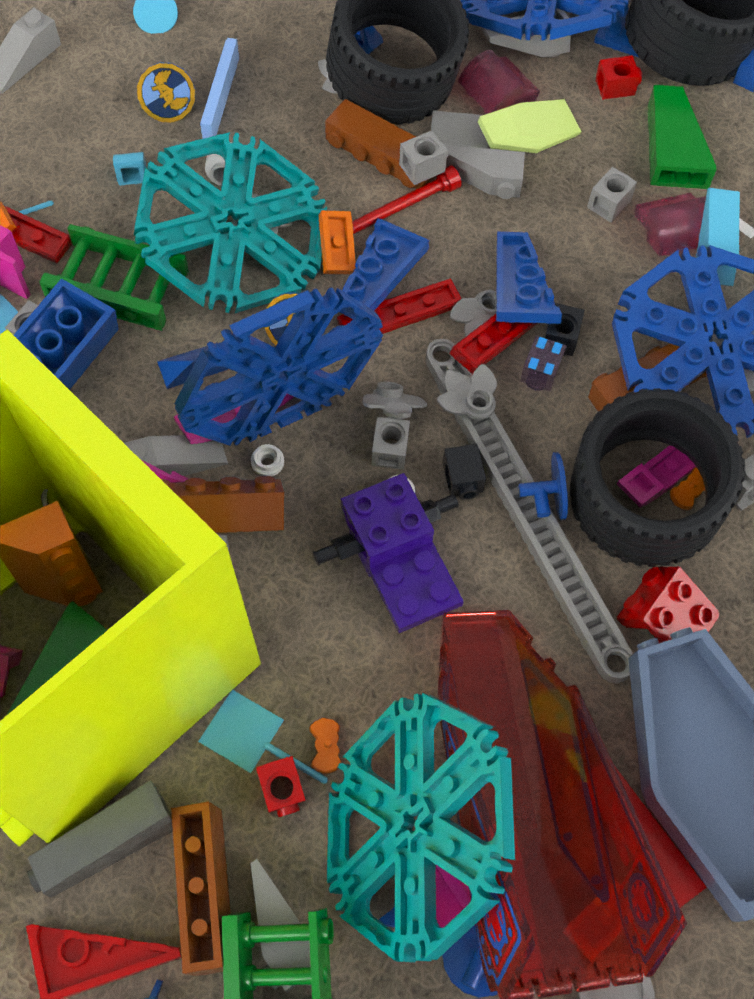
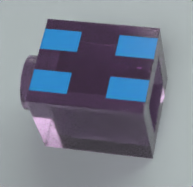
M536 335L524 364L520 382L526 383L529 388L536 391L543 389L551 391L565 353L566 345Z

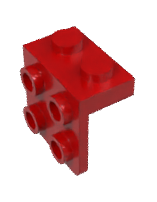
M680 566L652 567L643 575L642 583L634 594L625 600L624 608L616 617L626 628L647 629L654 638H658L659 643L672 640L670 636L672 633L691 627L693 633L706 629L709 633L719 618V611Z

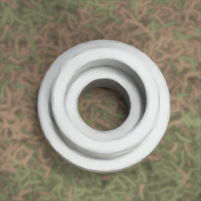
M261 445L251 456V466L255 473L260 476H275L283 469V453L273 445ZM265 458H271L274 460V462L270 465L262 464V461Z

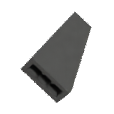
M151 780L29 856L28 860L32 869L27 871V875L36 893L42 891L43 894L52 898L172 833V815L163 796Z

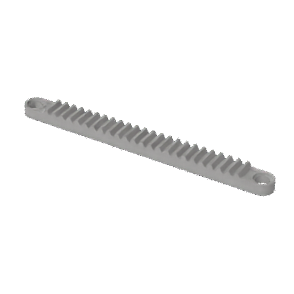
M448 339L432 341L427 347L425 360L442 394L446 393L444 383L447 370L472 377V374L451 355V358L445 362H439L433 357V354L437 351L450 353L455 344ZM481 403L474 404L476 407H484ZM495 412L483 420L473 419L467 414H454L463 434L466 435L468 443L478 445L482 465L487 477L490 478L492 486L497 491V495L502 499L511 520L514 521L516 529L521 533L530 554L533 555L535 563L540 567L549 588L554 592V597L560 603L563 613L566 614L568 622L573 626L576 636L580 639L582 647L587 651L598 673L604 680L610 683L624 682L630 676L628 658L633 655V652L552 511L550 510V516L539 518L537 517L534 496L520 497L518 484L534 482ZM611 655L620 656L625 661V670L622 672L610 670L607 665V657Z

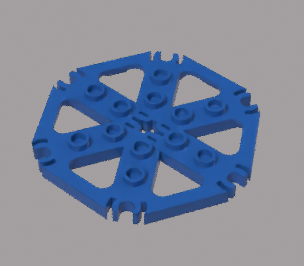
M460 0L463 9L466 11V18L469 24L522 40L523 34H525L526 40H530L533 35H540L541 40H546L548 34H550V40L609 26L617 22V15L624 17L625 13H628L629 0ZM557 9L579 15L564 20L555 19ZM526 10L525 16L521 19H510L501 16Z
M701 245L697 251V258L689 254L688 247L683 249L680 257L678 249L625 289L618 305L626 307L628 311L623 312L616 309L614 313L612 327L627 390L629 391L631 387L637 385L633 391L634 393L642 389L653 390V388H660L661 390L671 389L675 390V392H680L706 371L716 412H719L724 417L725 422L731 425L734 434L737 435L736 427H741L745 430L746 437L750 438L754 434V404L751 399L744 369L754 372V290L727 310L717 268L721 265H728L754 274V259L711 245L707 249L704 245ZM678 272L681 275L690 313L653 301L647 294L648 289L669 273ZM635 331L679 346V348L654 368L644 369L637 361L632 333ZM713 332L717 339L724 340L720 345V349L716 342H710Z
M329 288L324 296H321L318 289H313L311 292L307 290L229 325L231 330L224 329L221 331L225 339L218 344L213 342L207 343L211 352L204 349L201 350L174 403L178 419L186 432L229 446L234 442L236 446L245 437L248 438L249 442L257 439L258 434L260 437L272 433L269 425L276 422L280 428H283L302 419L303 416L300 413L302 410L309 416L322 410L320 406L322 404L326 407L331 406L330 398L334 395L343 396L345 392L342 388L350 390L381 343V338L383 337L380 328L383 327L382 321L374 310L339 288L336 289V292L333 288ZM343 309L354 316L353 320L347 325L336 326L329 333L323 335L333 316ZM294 313L284 333L279 338L276 347L251 336L257 329L271 326ZM349 356L343 367L338 371L327 373L321 370V368ZM223 366L237 372L235 376L220 383H212L203 390H199L206 372L211 367ZM286 394L301 399L299 403L275 414ZM241 406L236 417L229 422L220 423L211 420Z

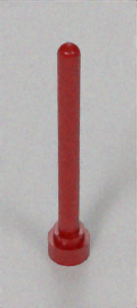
M450 165L446 167L445 172L436 176V180L352 221L353 234L375 224L377 218L383 220L439 191L452 192L460 188L462 181L458 171L454 166Z

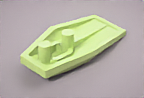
M565 99L517 103L482 115L478 119V124L491 149L538 153L574 138L582 132Z

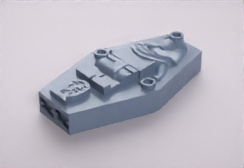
M691 627L672 633L670 635L672 640L659 643L658 638H654L638 644V650L628 658L641 790L648 807L732 922L748 921L754 918V691L706 629L693 633Z

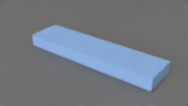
M227 38L200 122L202 138L217 135L239 61L237 39Z

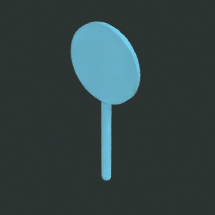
M136 0L133 14L137 25L143 31L151 34L164 33L172 29L176 24L178 9L174 0Z

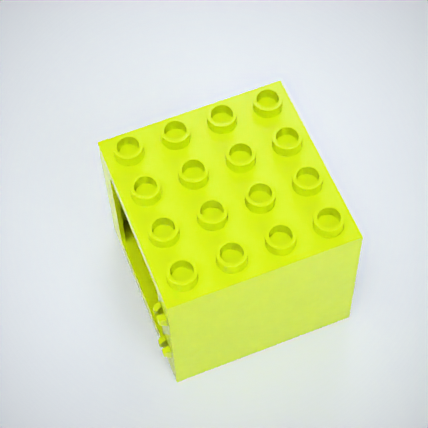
M7 329L0 334V526L42 508L41 494L44 489H48V503L59 502L75 535L82 531L88 533L147 595L143 601L0 721V828L20 847L34 834L50 844L90 819L261 665V661L227 544ZM0 558V595H2L17 581Z

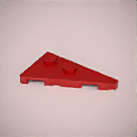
M34 924L26 926L40 999H66L181 959L180 947L100 934L82 933L67 929L49 928Z

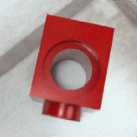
M633 55L601 59L599 61L595 80L602 100L634 96L636 94L637 87L642 81V72L640 67L636 66Z
M293 756L257 766L256 770L268 812L277 811L279 818L300 811L298 803L306 800ZM277 778H287L293 785L292 794L286 799H277L271 793V784Z

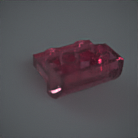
M491 49L474 57L464 68L458 79V82L463 86L467 94L483 107L486 114L513 104L536 101L540 90L506 56L498 57Z
M691 193L635 205V217L647 229L646 241L659 256L672 255L678 249L680 252L687 247L688 249H697L706 196L695 198Z

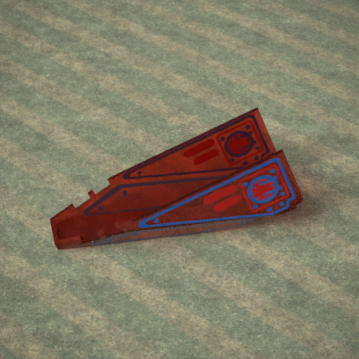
M510 610L444 613L441 620L438 699L494 726L490 730L497 731L499 737L492 743L491 749L495 745L507 748L508 754L506 757L511 758L515 860L504 859L502 856L501 860L508 861L512 865L513 870L511 873L497 871L496 881L499 886L505 889L504 894L489 893L500 902L475 924L482 967L490 992L497 991L500 999H533L534 990L538 998L571 994L572 984L578 993L609 988L610 981L614 987L642 983L643 973L645 978L652 977L686 927L687 922L579 689L575 684L567 687L554 672L556 667L555 661L551 657L543 660L531 646L533 636ZM441 720L440 725L446 759H448L465 742L467 733L447 721ZM490 782L485 784L456 813L458 825L486 842L491 841L496 834L495 788Z

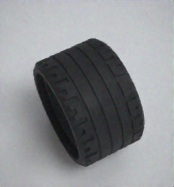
M338 0L335 5L327 47L326 69L329 81L332 82V87L334 91H337L341 100L347 99L380 118L397 125L423 120L425 116H431L433 110H439L451 93L469 41V22L461 1ZM373 25L402 27L424 39L433 49L437 61L429 66L416 69L391 67L367 54L359 46L354 35L362 29Z
M633 0L625 18L626 35L638 57L658 74L682 84L709 86L729 80L736 75L740 63L748 57L754 47V0Z
M642 389L636 393L632 391L626 393V396L615 398L612 404H606L600 412L598 411L595 414L593 421L589 422L583 434L570 481L571 506L576 520L581 523L580 528L588 535L591 542L598 544L597 547L602 551L608 552V555L611 557H618L622 562H631L637 566H642V564L648 565V567H655L656 565L669 566L672 562L676 564L684 559L693 557L696 551L700 552L713 539L736 504L743 488L745 459L742 458V446H739V439L733 433L731 425L725 422L724 417L719 412L713 410V407L708 403L705 404L697 397L689 396L684 392H675V390ZM651 440L673 446L687 455L697 466L706 490L705 506L692 515L675 520L648 519L635 514L622 506L609 492L602 478L600 461L615 447L630 441Z

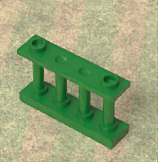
M69 224L67 229L75 248L61 275L56 276L44 272L39 282L44 296L46 297L62 278L115 309L117 319L162 331L166 323L163 305L160 303L170 282L159 274L148 299L143 300L131 296L144 267L148 266L145 263V258L141 256V250L150 245L136 244L135 241L98 232L90 227ZM88 250L104 254L90 283L85 284L73 280ZM179 253L169 258L170 265L187 277L189 270L186 255ZM116 258L131 261L132 264L119 291L114 292L102 288Z
M327 908L309 911V923L255 926V923L251 922V912H235L222 916L224 999H254L253 991L256 990L257 986L311 985L312 999H332L329 944L333 943L334 925L332 919L328 918ZM309 941L311 967L257 969L255 965H252V947L255 946V943Z

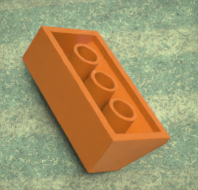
M58 501L0 526V558L24 593L66 606L71 601L75 602L78 606H84L94 601L97 594L103 592L89 560Z

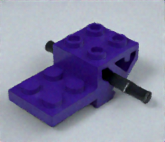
M402 473L341 498V509L350 533L331 540L332 545L313 551V556L318 566L337 557L343 560L358 554L368 576L372 578L399 634L463 606L464 601L433 543L434 529L431 525L432 522L442 518V513L459 507L455 495L451 494L435 502L427 500L420 503L405 473Z

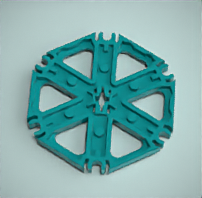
M230 132L164 148V152L160 151L157 161L163 166H157L151 161L148 163V168L145 167L133 236H135L136 244L145 242L150 245L141 250V256L145 258V263L203 308L205 297L208 296V308L210 310H213L215 301L222 300L226 304L225 313H229L233 301H235V313L271 303L275 297L283 293H301L302 290L306 289L308 282L301 275H307L309 278L314 279L320 270L322 250L318 215L322 210L327 211V207L323 208L326 202L325 199H312V196H316L319 191V187L314 185L315 181L264 141L259 139L258 149H255V137L251 136L249 144L243 145L239 142V133H235L232 143H230ZM211 154L222 156L225 166L221 191L187 166L185 162ZM258 165H267L291 184V188L252 198L256 167ZM157 191H166L193 211L194 214L153 224L150 220L153 196ZM228 216H231L233 220H238L237 226H233L232 222H227ZM298 220L306 221L311 227L308 252L303 255L269 228ZM213 244L208 280L204 284H194L169 263V258L173 255ZM244 251L279 278L280 284L277 287L250 295L243 293L239 286Z
M422 693V695L414 694V700L402 697L399 701L395 700L342 757L350 762V764L339 763L338 768L344 772V780L342 783L332 781L331 784L332 789L339 792V795L329 792L327 883H331L329 887L330 893L342 894L340 902L335 906L336 911H345L339 917L394 961L409 963L437 960L500 901L494 899L489 894H504L505 889L497 884L496 873L498 870L510 873L513 870L512 865L508 861L501 860V856L504 859L515 860L511 758L506 757L508 754L507 748L495 745L491 749L492 743L499 737V733L490 730L494 726L425 693ZM445 720L467 733L465 742L434 773V729L439 721ZM394 733L395 785L374 773L371 768L373 755ZM490 782L495 788L496 834L491 841L486 842L450 819L485 784ZM356 810L381 828L350 858V816ZM436 865L469 886L472 893L470 903L443 928L439 926L436 919ZM395 874V931L393 932L372 915L370 901L372 896Z

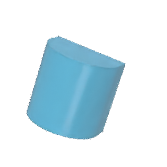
M144 152L113 155V165L119 185L143 182L146 167Z

